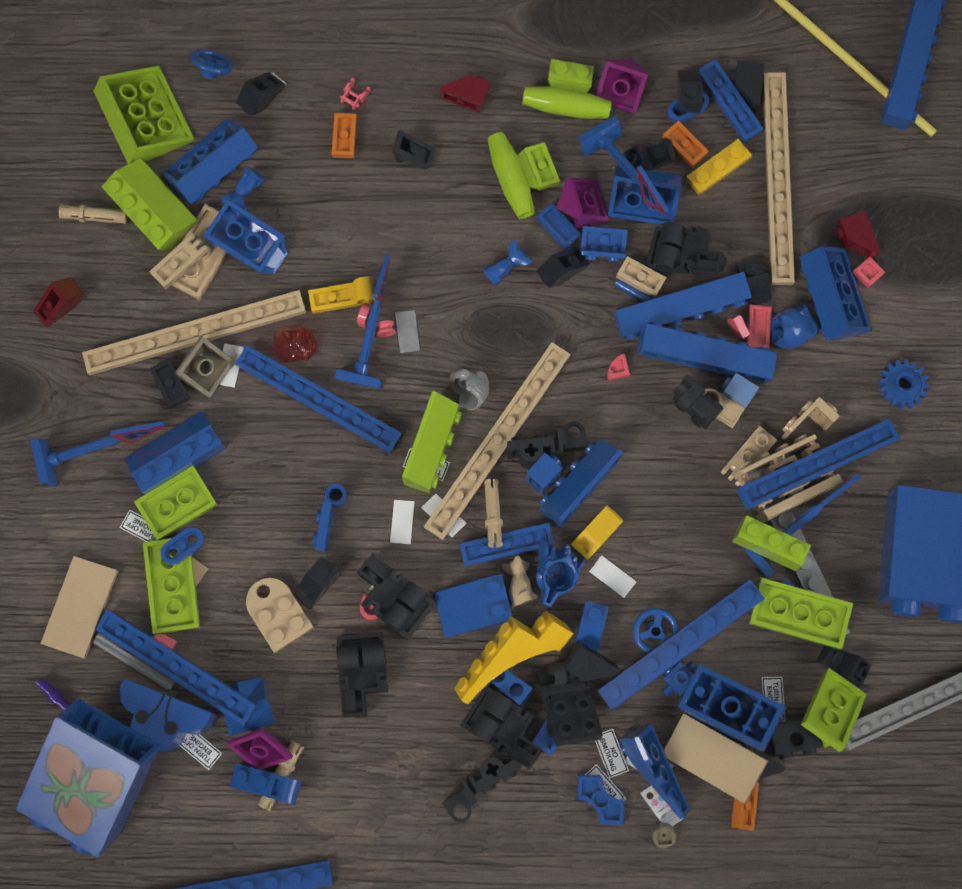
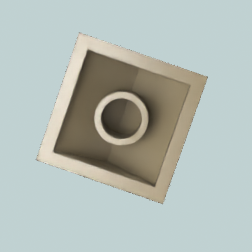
M200 336L175 374L182 382L210 398L235 361L206 338Z

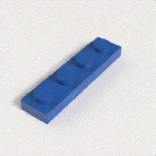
M715 59L698 69L703 84L742 141L745 143L761 134L764 130L717 60Z
M549 523L503 533V545L496 548V539L494 548L488 546V537L460 543L464 567L539 550L541 537H545L548 547H551V545H554Z

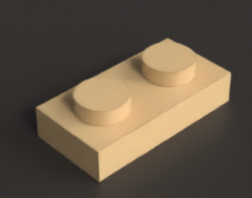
M628 256L616 275V278L654 299L666 280L665 276Z

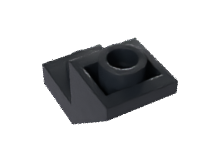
M667 138L650 147L636 145L622 153L635 168L641 165L644 170L658 169L676 160L672 141Z
M825 645L816 660L825 668L832 669L840 676L860 686L863 685L871 667V664L860 656L846 652L843 649L840 650Z

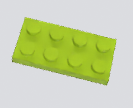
M172 538L143 542L152 633L154 635L201 628L192 555L178 565H169L161 557L162 546ZM172 550V551H171V553H170L171 558H174V557L177 556V554H178L177 550Z
M760 578L758 590L765 600L752 609L749 624L841 650L843 648L853 603Z

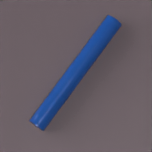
M620 279L615 283L616 287L642 302L654 299Z

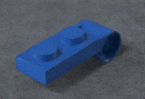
M331 484L327 487L322 508L317 510L316 523H319L318 532H314L312 545L316 546L315 549L319 553H327L333 508L344 506L348 499L344 487L340 484ZM334 491H341L342 498L338 501H333L330 499L331 494Z
M236 764L229 787L295 805L302 782Z

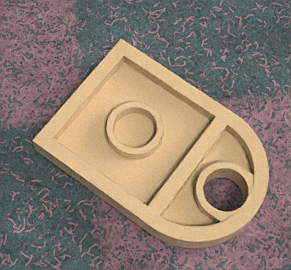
M265 578L257 581L249 589L246 597L247 610L274 653L314 629L291 590L282 581L275 578ZM261 586L269 587L270 594L268 597L260 598L257 591Z

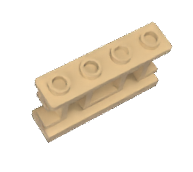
M806 434L795 439V444L791 446L786 443L775 449L776 453L772 455L767 452L759 456L756 463L752 464L748 461L738 467L739 472L734 475V478L736 480L739 479L740 486H743L760 478L758 473L748 476L749 473L770 464V467L763 471L765 475L798 461L795 455L788 458L785 456L807 446V449L800 453L801 456L804 458L813 454V452L820 448L819 443L816 444L814 441L817 439L816 435L814 434L810 437H807ZM834 471L815 479L818 481L825 478L824 481L806 490L803 487L807 486L810 482L778 496L779 499L785 496L789 498L768 509L766 506L773 501L772 499L754 507V511L758 512L756 519L765 523L835 488L843 480L839 474L834 476Z

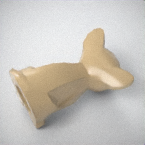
M516 556L509 564H502V569L512 576L509 588L511 608L539 598L538 594L532 591L530 579L526 575L530 565L522 560L520 556Z

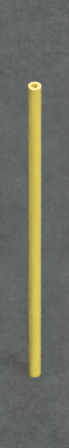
M774 0L887 98L889 90L887 86L787 0ZM917 113L914 123L932 137L937 130Z

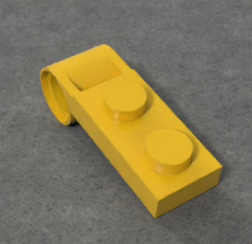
M360 277L352 283L308 290L312 314L363 305L365 302L373 303L375 301L373 298L375 290L373 277Z

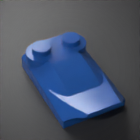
M228 199L203 235V238L208 240L212 246L219 247L260 274H275L288 254L283 234Z

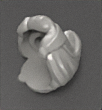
M458 369L451 373L449 378L451 388L454 393L460 394L459 408L467 410L478 409L486 401L490 388L487 375L482 371L473 373L466 369Z

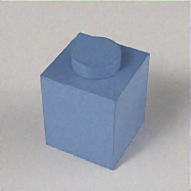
M738 373L733 378L728 376L721 387L724 389V396L745 409L759 389L757 385Z

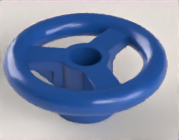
M198 49L191 53L192 63L201 69L200 74L206 78L215 79L217 75L229 74L233 70L231 60L221 53L207 49Z
M650 608L640 613L633 624V638L638 647L644 652L650 653L656 648L646 645L642 640L650 637L653 640L660 639L662 642H665L669 639L665 635V627L661 623L662 616L670 622L672 636L679 632L676 618L667 610ZM651 615H655L654 621L647 625L646 631L640 633V626L643 620ZM653 627L660 628L658 635L652 634L651 630Z

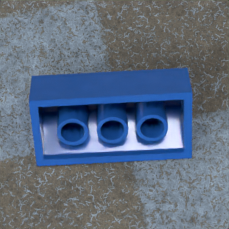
M227 118L161 174L186 201L192 204L199 201L208 189L217 186L221 181L220 179L226 174L235 171L237 165L243 160L250 158L258 147L242 126Z
M821 246L800 256L801 269L806 276L808 291L812 295L815 304L814 309L819 317L822 326L821 331L826 341H839L871 332L872 329L845 248Z
M203 411L130 454L124 460L139 488L146 495L191 466L196 468L226 448Z
M601 439L596 444L592 442L584 451L587 455L582 460L577 459L569 469L572 472L567 477L563 475L554 486L557 489L552 494L548 492L539 502L542 504L540 512L561 528L620 461L623 454L620 449Z

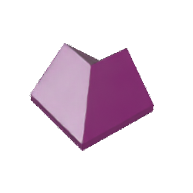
M632 58L607 59L596 96L611 101L612 107L636 114L649 73Z
M568 177L556 208L572 216L574 225L578 230L583 229V225L596 226L609 222L598 181Z
M263 728L228 740L226 744L253 768L258 770L293 758V754L271 732Z

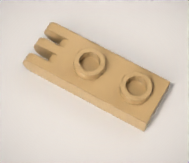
M195 232L191 233L149 271L165 289L171 286L209 251L210 248L207 245L201 247L204 241L201 238L196 240L198 235Z
M759 425L723 468L721 473L725 475L731 469L733 472L728 477L731 481L734 475L739 472V466L748 461L752 464L758 462L757 458L767 453L777 439ZM737 479L735 485L739 486L740 480Z

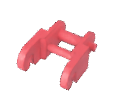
M351 78V82H348L344 88V95H341L340 102L349 103L352 105V109L355 110L359 107V103L363 104L371 88L367 87L366 92L364 91L358 95L351 91L355 83V79ZM349 94L357 98L355 102L348 98Z

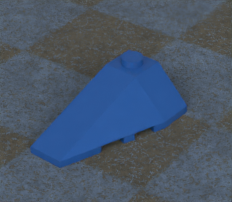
M652 723L626 732L620 738L623 753L628 756L630 762L680 819L685 818L690 808Z

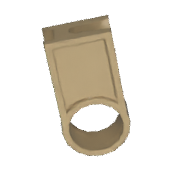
M715 389L704 390V394H714L724 408L716 419L733 428L745 408Z

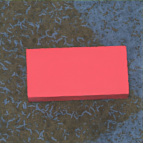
M749 305L747 329L750 335L746 337L748 347L769 348L772 307Z

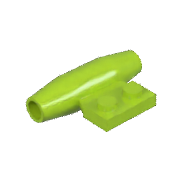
M551 59L547 81L549 86H525L522 100L523 105L546 113L580 119H608L611 109V101L587 93L592 85L594 66Z
M503 132L492 134L487 140L492 165L504 196L518 219L528 218L535 213L530 189L539 191L559 185L560 183L546 144L543 142L526 147L517 155Z

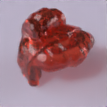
M298 324L284 326L278 329L273 336L274 352L285 363L298 360L308 361L316 353L317 341H315V336L310 328Z

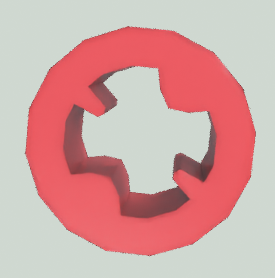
M385 320L377 322L376 337L394 335L396 333L395 329L392 328L394 321Z

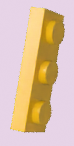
M737 139L687 175L686 180L700 196L751 159L752 154Z

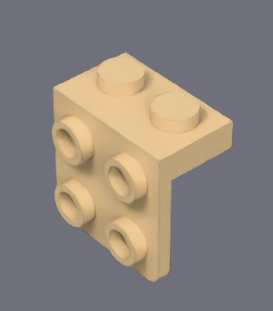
M820 397L815 402L809 400L798 413L800 417L798 418L795 415L782 429L785 433L781 438L786 440L808 416L826 431L840 415L837 414L838 411L835 406L829 402H824Z

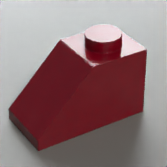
M467 75L440 87V99L481 113L490 92V82L482 76Z
M866 211L840 218L835 227V233L838 240L842 241L843 246L866 258L876 259L881 251Z
M72 277L51 282L33 311L45 327H49L73 310L84 293Z

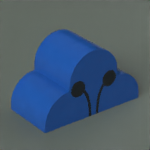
M699 665L678 705L681 710L725 737L761 751L765 750L786 709L784 705L702 665Z
M123 679L120 686L121 702L129 712L134 714L130 728L161 745L158 753H167L178 748L186 734L199 735L209 731L219 717L218 714L127 679Z

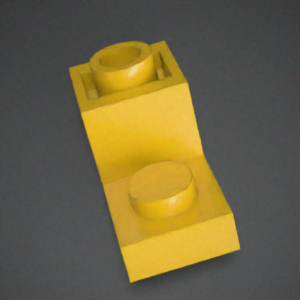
M606 505L571 545L588 560L624 520Z

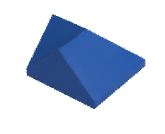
M263 677L230 685L259 704L248 726H243L224 713L229 736L275 723Z

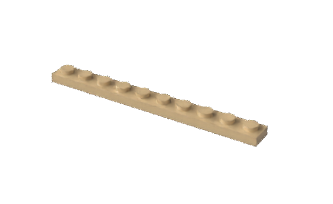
M764 73L763 103L771 285H793L795 280L786 73Z
M300 290L88 350L82 352L87 373L93 375L194 346L200 336L211 341L305 314L306 310Z
M553 342L549 345L425 524L424 528L441 540L445 539L507 449V441H511V438L516 436L571 354Z

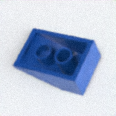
M502 574L434 593L444 638L499 626L505 623L510 616L512 617Z

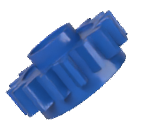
M905 359L902 364L899 360H896L893 365L889 363L885 367L886 371L883 370L880 373L883 379L877 382V384L881 385V389L878 392L883 393V401L888 400L890 407L898 405L899 410H902L904 406L911 409L914 404L919 405L922 402L921 398L924 399L927 396V393L923 390H927L930 387L929 384L924 383L929 377L922 376L921 373L924 371V368L916 369L917 362L909 365L908 359ZM899 381H904L907 384V389L900 387Z

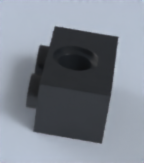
M802 721L777 725L770 739L772 756L779 755L780 759L794 757L793 752L802 751L803 755L817 753L816 748L823 747L822 740L801 725ZM792 733H797L800 736L801 741L798 746H793L790 742Z

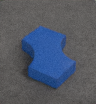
M577 775V799L590 803L596 809L600 824L624 825L625 801L616 799L607 793L603 786L601 775Z

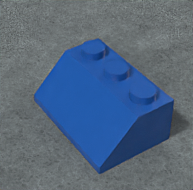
M616 165L608 217L660 225L675 221L682 175L644 170L669 209V212L665 214L645 204L640 186L620 166Z

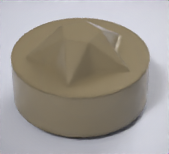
M663 822L653 828L652 838L656 846L669 848L675 843L677 836L671 824Z

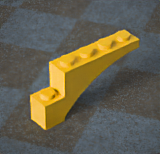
M544 611L541 617L536 619L532 628L510 616L502 624L492 641L487 643L485 650L478 659L473 661L471 668L464 677L459 679L454 689L460 700L469 704L490 681L512 666L553 650L560 652L573 635V632L565 622L547 611Z

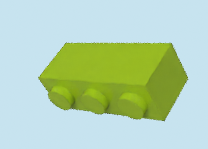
M747 515L740 521L732 542L794 571L803 566L811 547L810 544Z

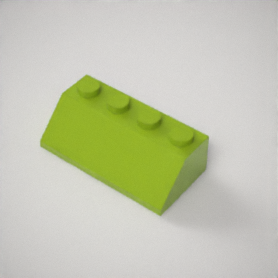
M141 158L116 170L101 186L158 250L170 252L199 222Z
M435 391L431 393L402 475L405 486L429 494L431 489H436L440 478L437 475L439 467H444L447 454H444L446 446H451L455 433H452L454 424H459L462 412H459V404Z

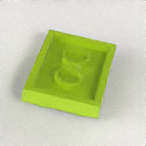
M191 466L134 501L156 540L164 539L218 505L194 466Z
M828 668L822 674L801 725L841 752L847 745L867 694Z

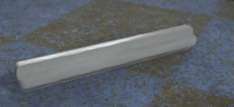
M98 633L95 637L94 644L162 687L170 690L174 686V680L103 634Z

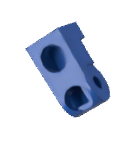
M508 670L490 681L521 708L534 692L533 688Z

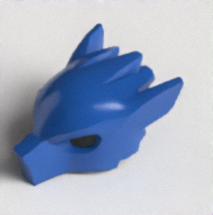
M541 537L536 581L542 592L539 603L551 607L559 595L570 591L576 585L586 558L582 556L576 562L577 557L571 553L569 544L562 546L557 551L555 545H551L548 549V542L545 537Z

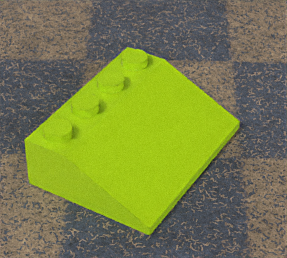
M159 66L99 77L94 93L128 164L140 158L145 162L194 141V137Z

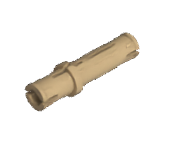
M82 204L80 206L60 205L59 207L60 219L123 224L128 222V216L121 209L92 208Z
M491 479L484 481L487 515L485 527L488 529V546L494 548L495 539L496 548L503 545L501 533L503 520L500 519L499 481L497 479H493L492 487Z
M291 740L287 749L293 754V758L279 763L274 774L288 777L291 771L295 770L296 767L294 765L305 747ZM262 796L257 805L271 811L276 800Z

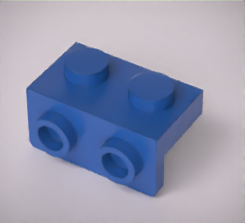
M583 225L581 255H585L586 259L597 260L598 256L607 257L608 261H620V258L626 257L628 230L624 228Z

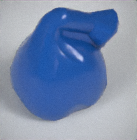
M800 304L795 309L786 308L776 314L771 321L773 343L781 349H794L807 343L818 333L819 329L810 315L807 304Z

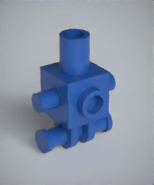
M692 661L686 666L679 662L665 672L666 676L662 679L667 684L662 690L664 695L669 697L673 692L677 696L685 694L694 677L693 672L698 667Z

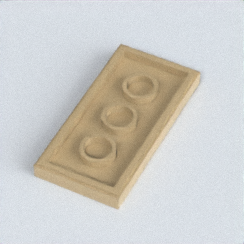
M207 204L203 206L197 216L199 222L186 234L183 241L191 233L195 232L198 235L196 240L201 238L204 241L201 247L207 245L210 249L171 285L199 301L228 254L219 247L212 246L208 240L203 238V235L219 213L218 210Z
M73 556L40 644L86 659L96 633L95 629L102 617L118 571Z
M683 713L664 749L667 759L744 804L750 797L768 763V760Z

